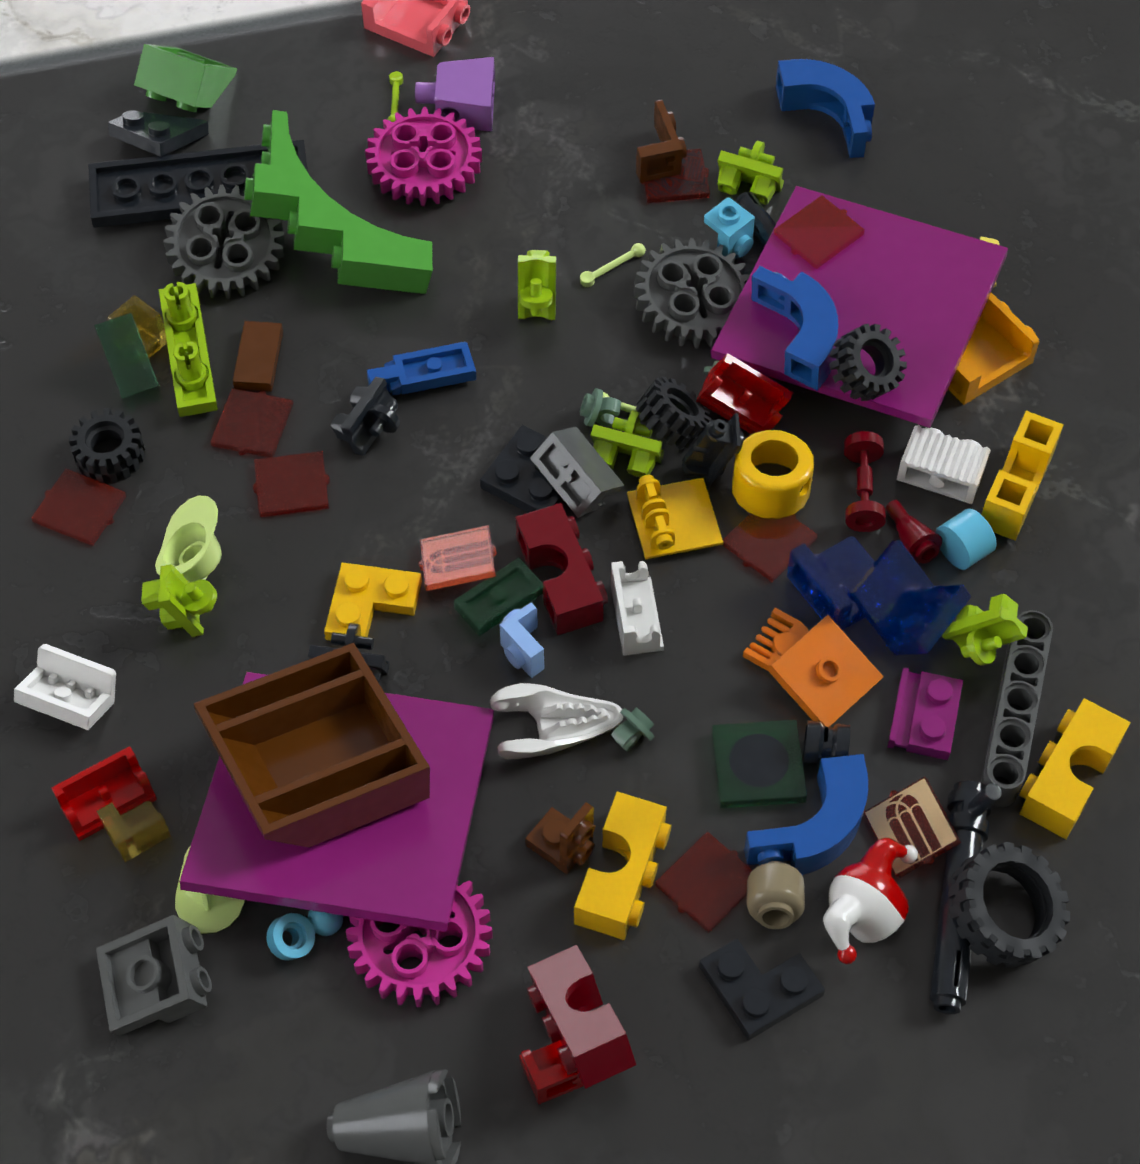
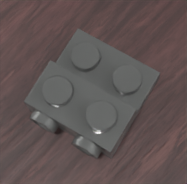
M171 915L96 948L111 1033L121 1036L158 1019L171 1023L208 1007L205 994L211 991L212 983L208 972L199 965L197 952L203 950L204 942L196 926L175 915Z

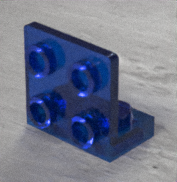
M853 536L846 538L820 554H813L805 543L791 550L787 577L821 619L829 615L842 631L899 597L900 591Z
M900 540L892 541L850 593L852 600L894 655L928 654L972 597L963 584L934 586Z

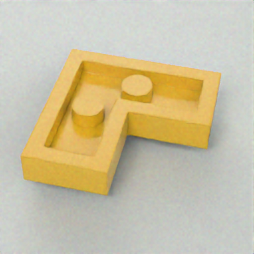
M342 562L324 630L325 639L331 640L333 632L346 634L350 623L360 624L361 636L368 637L374 610L414 616L422 584L421 573Z

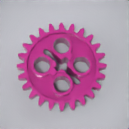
M423 107L421 114L417 115L410 108L408 109L407 117H403L397 112L395 113V122L384 119L383 129L374 128V138H368L367 140L368 149H365L367 171L369 175H372V183L374 185L380 184L381 193L383 194L392 190L393 200H397L402 195L406 196V204L408 205L414 198H419L421 206L426 204L427 198H432L436 204H440V196L442 195L452 200L454 199L453 190L462 193L466 192L465 183L474 184V174H480L482 148L480 147V137H475V128H467L466 119L455 122L454 112L443 117L441 108H438L434 114H428L427 107Z
M470 880L460 886L457 884L451 914L455 917L450 918L447 932L400 924L395 931L386 933L379 930V927L384 923L382 921L349 916L350 923L356 926L346 929L347 940L353 942V944L347 947L351 959H358L354 963L357 975L367 973L364 979L368 989L380 983L379 992L382 999H385L392 991H395L398 1005L402 1006L408 995H414L416 1006L421 1007L424 995H430L433 1002L438 1005L440 1004L441 991L446 990L449 995L455 998L457 997L456 983L458 981L468 987L472 985L469 970L483 972V962L479 957L490 956V945L484 941L493 939L492 927L485 925L491 921L490 911L488 909H481L484 905L482 894L471 896L473 886ZM419 930L421 934L427 935L425 937L420 938L417 933H412L414 931ZM449 935H455L461 939L460 943L453 947H444L439 942ZM385 950H393L390 954L384 953ZM409 957H416L422 961L414 969L400 967V963Z

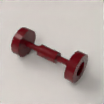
M860 431L849 435L844 441V454L846 458L860 463V467L857 468V495L861 497V501L854 502L846 508L845 523L854 531L872 532L885 525L886 511L882 504L869 500V497L873 494V472L868 463L877 461L883 456L884 441L877 433Z

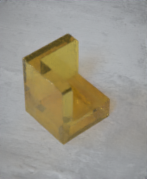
M135 295L107 317L114 345L140 365L167 344L161 315Z
M150 801L144 802L121 816L113 803L97 811L105 831L124 862L129 861L171 836L165 819L160 812L157 813Z

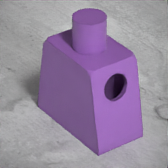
M494 57L441 62L437 65L436 82H416V104H435V111L441 108L443 117L454 112L455 122L466 119L467 128L474 127L475 130L492 132L495 94Z

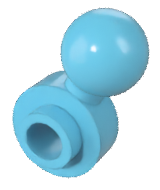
M312 910L309 911L308 918L298 913L283 915L275 919L267 930L268 947L276 957L282 960L289 961L303 957L312 949L315 942V934L330 936L341 928L343 915ZM285 930L292 935V944L290 946L283 941L282 936Z

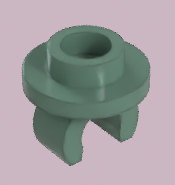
M595 388L592 394H585L580 408V416L585 417L584 424L586 426L592 427L596 421L602 426L612 427L614 416H619L621 401L612 397L603 398V390Z
M624 707L620 713L626 721L621 723L611 734L615 741L628 752L638 742L641 735L649 741L655 737L650 731L654 723L637 707L632 712Z

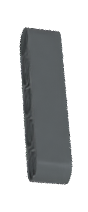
M1035 610L1025 611L1017 619L1028 627L1027 634L1034 636L1036 639L1027 637L1008 643L980 782L986 786L994 783L1000 787L1002 795L992 805L994 807L1003 808L1014 803L1026 777L1053 632V624L1050 618L1044 613ZM1017 669H1024L1030 674H1023ZM1009 704H1016L1018 706H1021L1024 710H1016L1012 708ZM1009 740L1014 742L1017 747H1009L1002 741ZM995 777L1005 778L1011 784L1003 785L996 781Z

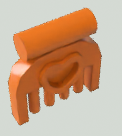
M776 607L771 613V618L767 619V623L783 633H778L767 626H763L761 631L772 637L773 640L771 641L761 634H757L755 637L758 642L771 648V651L752 642L749 645L750 648L746 647L743 652L745 659L765 670L809 632V629L801 621Z

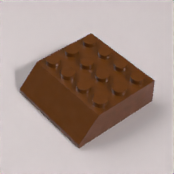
M354 643L194 703L197 715L265 840L309 848L430 798V766Z

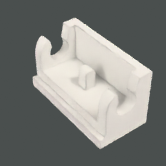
M623 561L611 562V591L623 656L664 651L651 577H648V567L644 561L639 562L638 570L633 573H626Z

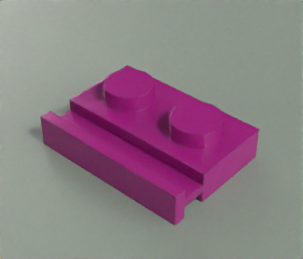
M903 667L887 747L907 748L906 752L948 760L951 753L963 680L923 671L921 674L909 672V668Z

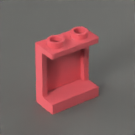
M363 0L361 2L364 29L432 57L443 46L448 45L452 34L460 24H464L470 14L468 0Z

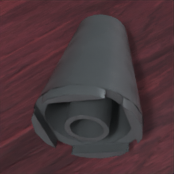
M446 1069L434 1070L337 1103L334 1112L330 1113L327 1117V1135L330 1142H335L338 1150L343 1152L417 1164H456L460 1153L461 1141L452 1142L454 1127L461 1126V1110L453 1077H446L448 1073Z

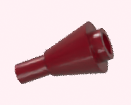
M898 500L889 502L885 510L896 523L907 560L912 564L932 561L938 555L939 549L942 546L941 536L913 516H910Z

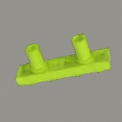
M176 282L177 286L173 287V283H170L164 289L158 290L179 416L184 417L217 411L218 407L196 283L186 285L182 282Z

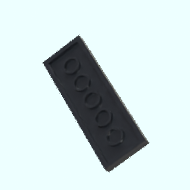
M304 140L292 141L298 158L308 172ZM260 144L170 154L161 157L152 156L88 164L90 215L93 228L171 219V213L182 215L179 206L180 202L188 205L193 204L192 193L200 198H204L206 187L214 195L218 194L220 185H224L226 193L231 194L233 188L237 185L239 186L240 195L244 196L246 177L253 178L255 163L261 164L262 151L268 152V147L261 146Z

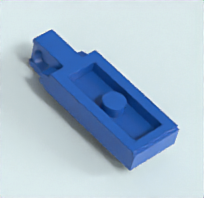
M467 342L393 355V360L385 363V367L367 370L368 385L371 384L375 377L385 378L387 391L389 394L392 392V395H403L476 380V369Z

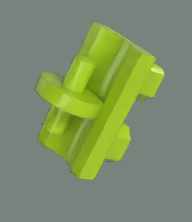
M758 140L755 142L752 150L740 147L738 155L721 150L718 157V190L733 195L737 193L741 181L751 183L750 192L755 194L759 203L767 205L775 191L781 192L784 180H782L783 168L773 165L775 156L765 154V143Z
M529 250L527 255H518V319L537 316L548 320H555L556 256H550V252L547 250Z
M632 410L628 420L615 417L612 425L613 429L594 424L590 435L594 444L593 447L611 469L614 468L618 452L631 455L627 472L640 478L651 474L655 462H662L664 455L662 442L649 439L652 430L649 431L645 424L640 423L639 415L641 413Z
M172 564L160 566V579L142 584V604L149 611L160 608L159 617L161 623L168 630L183 627L192 637L203 635L204 628L200 624L199 617L201 614L210 612L213 609L217 599L216 589L206 580L188 582Z
M1000 594L991 597L989 610L983 611L978 606L973 605L958 608L956 621L942 625L941 636L944 639L955 641L963 657H971L976 664L983 666L991 664L995 660L996 649L1001 648L1002 645L1027 638L1028 627L1017 619L1018 604L1006 594Z

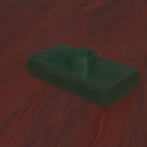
M132 313L94 325L121 398L159 386Z
M517 558L494 573V577L485 579L455 599L454 608L476 634L481 636L502 622L509 612L514 609H521L542 595L543 583L520 558Z

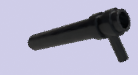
M960 781L954 785V790L948 796L947 809L951 814L946 817V820L957 840L947 845L930 1000L934 1002V1009L945 1014L960 1013L961 1006L966 1004L972 950L969 948L971 944L966 938L962 939L956 930L959 925L956 919L951 918L949 907L953 906L952 899L948 898L949 887L955 883V880L952 879L955 871L963 866L962 863L966 859L982 851L983 843L988 840L989 821L986 817L991 814V806L1002 795L1000 787L994 783L986 786L976 781Z

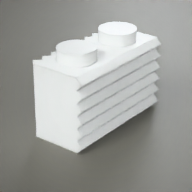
M916 425L900 462L897 480L973 504L991 450L988 447L983 448L974 440H959L957 437L952 438L950 435H944L936 428H921L920 425Z

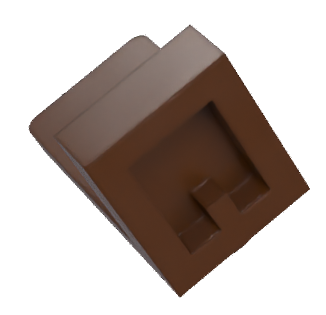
M663 100L655 101L654 127L660 143L637 147L636 174L640 183L681 174L682 159L687 157L685 141L683 137H678L676 134L674 114L672 111L667 112Z
M585 802L571 820L551 807L525 838V846L565 874H568L576 863L580 866L583 865L594 850V807Z

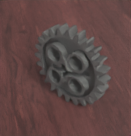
M220 185L218 194L214 195L206 187L204 198H200L192 193L193 204L179 203L182 215L178 213L170 214L173 225L165 226L168 238L163 239L165 250L168 251L165 253L168 264H173L172 269L175 276L182 275L181 278L184 284L196 283L198 294L207 287L209 288L211 298L216 296L218 290H223L226 299H230L232 289H237L241 296H245V286L250 285L257 291L259 289L258 278L269 282L271 278L268 269L279 270L277 258L284 257L282 245L286 244L284 232H281L283 231L282 221L280 219L250 216L251 201L244 200V196L240 195L239 186L236 185L230 194L226 193L224 185ZM233 214L231 221L228 225L230 237L226 238L227 219L229 215ZM209 220L217 221L215 224L212 225L204 224ZM246 226L254 227L252 230L249 231L240 230ZM223 245L224 248H223V255H222V257H223L222 266H221L220 269H216L217 266H218V264H219V261L221 260V250H220V246ZM200 252H209L207 256L196 257ZM237 258L246 259L242 263H232Z
M690 238L688 246H683L679 239H675L673 249L662 243L659 253L651 250L648 261L642 260L639 272L636 273L633 297L637 298L635 308L637 311H644L643 323L654 321L653 333L659 332L662 329L666 331L665 341H669L675 335L679 337V346H683L686 340L690 339L695 348H699L701 340H706L707 344L713 347L716 337L719 336L750 276L744 274L746 264L739 263L734 265L736 254L722 255L723 245H719L715 250L709 249V240H705L702 246L699 247L696 246L694 238Z

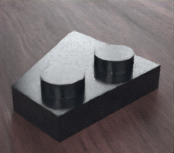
M135 110L126 111L121 117L108 122L110 136L160 157L209 134L208 121Z

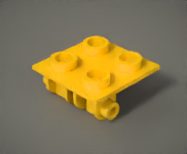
M644 475L639 479L637 489L627 492L645 559L723 545L704 478L660 485V482L654 479L653 475Z

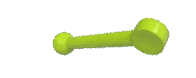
M398 71L392 72L389 75L390 84L392 85L391 115L387 120L395 122V113L398 112L399 86L403 84V74Z

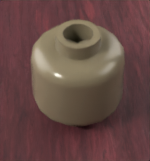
M771 861L759 865L751 871L747 880V908L751 917L766 928L783 929L802 916L805 909V885L803 875L798 869L781 861Z

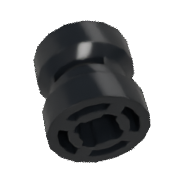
M807 720L803 763L817 764L823 758L848 756L850 725L837 723L833 727H826L819 721Z

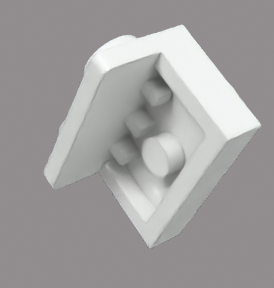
M43 644L38 648L37 667L14 688V702L89 730L114 704L116 671L48 644Z

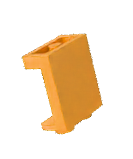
M992 292L948 387V390L963 405L1032 364L1038 348L1039 338L1033 329L1022 323L1011 312L1009 306L1005 302L1000 301Z

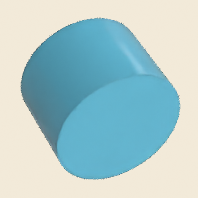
M965 509L936 529V533L942 538L941 552L953 566L961 570L968 569L995 551L997 546L996 537L990 524L979 512L973 509Z

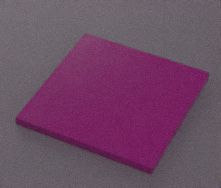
M796 186L711 349V358L720 361L728 353L763 375L931 428L1006 260L1008 248ZM762 266L772 272L781 273L791 281H794L801 271L816 280L828 292L836 307L839 324L838 339L864 324H869V326L873 324L881 325L880 331L885 328L889 329L891 334L888 338L891 340L897 337L900 343L895 345L897 350L904 348L905 356L901 357L900 361L907 362V368L900 371L905 374V377L902 381L898 382L899 386L873 400L861 401V397L856 400L850 397L852 390L844 393L840 389L844 384L842 380L835 383L832 376L838 374L837 369L831 371L818 391L785 375V350L797 336L799 329L787 317L751 300L752 275L758 267ZM861 349L860 356L863 366L870 374L875 376L873 359L866 351Z
M246 672L243 684L267 675ZM385 693L430 766V798L309 848L264 839L219 756L179 881L181 890L447 932L493 724L494 710Z

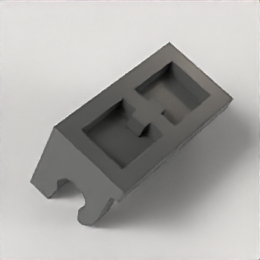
M577 427L552 432L530 457L532 462L578 518L586 513L602 508L605 505L603 499L618 493L624 486L622 481Z

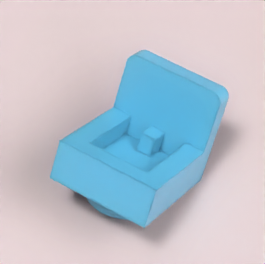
M726 198L704 215V223L718 233L717 247L723 245L722 255L727 256L735 253L736 259L737 257L745 256L750 251L754 242L755 216L731 198Z

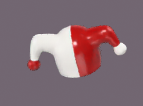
M881 838L868 849L858 863L846 866L834 877L829 888L830 907L824 914L823 922L838 949L837 957L841 963L852 964L856 960L857 951L849 943V932L863 943H875L893 934L905 921L909 911L908 899L892 877L891 871L893 861L896 858H900L905 864L916 861L918 851L913 845L903 846L891 838Z

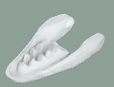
M531 683L510 685L498 690L490 699V705L493 710L502 712L528 711L537 722L539 739H516L499 744L497 747L498 754L505 759H521L552 754L609 732L616 728L623 720V715L620 713L622 709L615 703L569 694L545 685Z

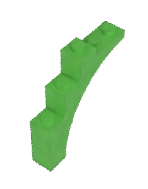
M272 110L270 125L263 124L261 146L268 147V152L262 151L261 164L255 163L253 178L246 177L244 200L251 201L250 216L288 220L287 232L288 234H294V250L332 254L331 267L338 269V284L426 294L433 271L432 242L402 236L377 227L350 213L329 197L310 177L296 154L289 134L287 112Z

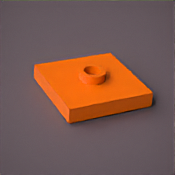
M829 615L824 617L767 668L769 673L812 721H819L826 727H830L884 677Z

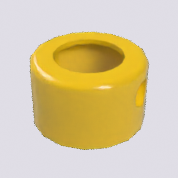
M765 430L750 435L743 441L741 451L735 454L732 493L737 503L748 513L762 518L780 519L794 515L805 506L810 496L814 470L813 454L805 442L796 435L785 431ZM763 463H773L788 467L792 471L781 476H770L761 473L754 466Z

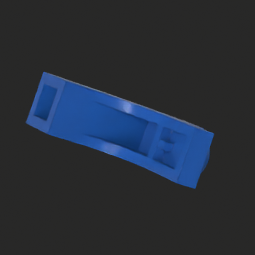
M811 59L778 61L775 87L781 111L812 109L830 115L840 124L843 130L850 158L864 157L866 142L872 139L871 125L875 108L873 97L866 86L853 74L830 63Z
M759 266L752 275L751 300L787 317L799 329V333L785 350L784 374L818 391L832 371L830 370L829 363L836 360L829 357L831 350L836 348L833 344L838 340L839 324L834 302L828 292L816 280L802 271L794 281H791L781 273L772 272Z
M864 754L821 759L817 775L822 800L820 811L812 819L800 825L747 831L744 847L746 864L762 865L771 861H781L783 863L784 861H790L791 866L798 869L804 875L819 870L836 860L855 838L865 810L869 791V779Z

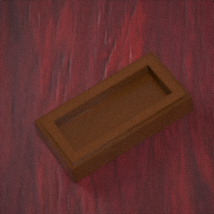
M244 321L233 376L234 389L272 392L283 336L282 323Z

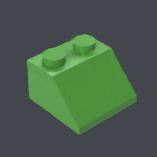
M144 44L134 86L146 89L147 97L160 101H166L168 97L177 101L176 107L197 112L198 107L212 108L235 77L237 68L177 47Z

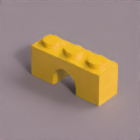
M1029 411L1025 412L1013 438L1002 470H999L981 514L988 521L994 533L1016 541L1053 457L1064 424Z
M1085 698L1076 712L1068 709L1057 728V731L1063 734L1057 744L1049 741L1038 761L1044 768L1039 776L1032 773L1029 775L1019 794L1020 797L1026 799L1020 815L1067 839L1094 789L1076 778L1070 767L1086 765L1104 774L1131 722Z
M618 791L616 792L603 827L602 847L620 853L628 863L621 870L612 873L588 868L574 906L575 925L621 940H625L629 926L638 927L645 902L639 900L643 887L651 889L658 868V863L653 862L657 848L665 849L672 825L665 823L666 806Z

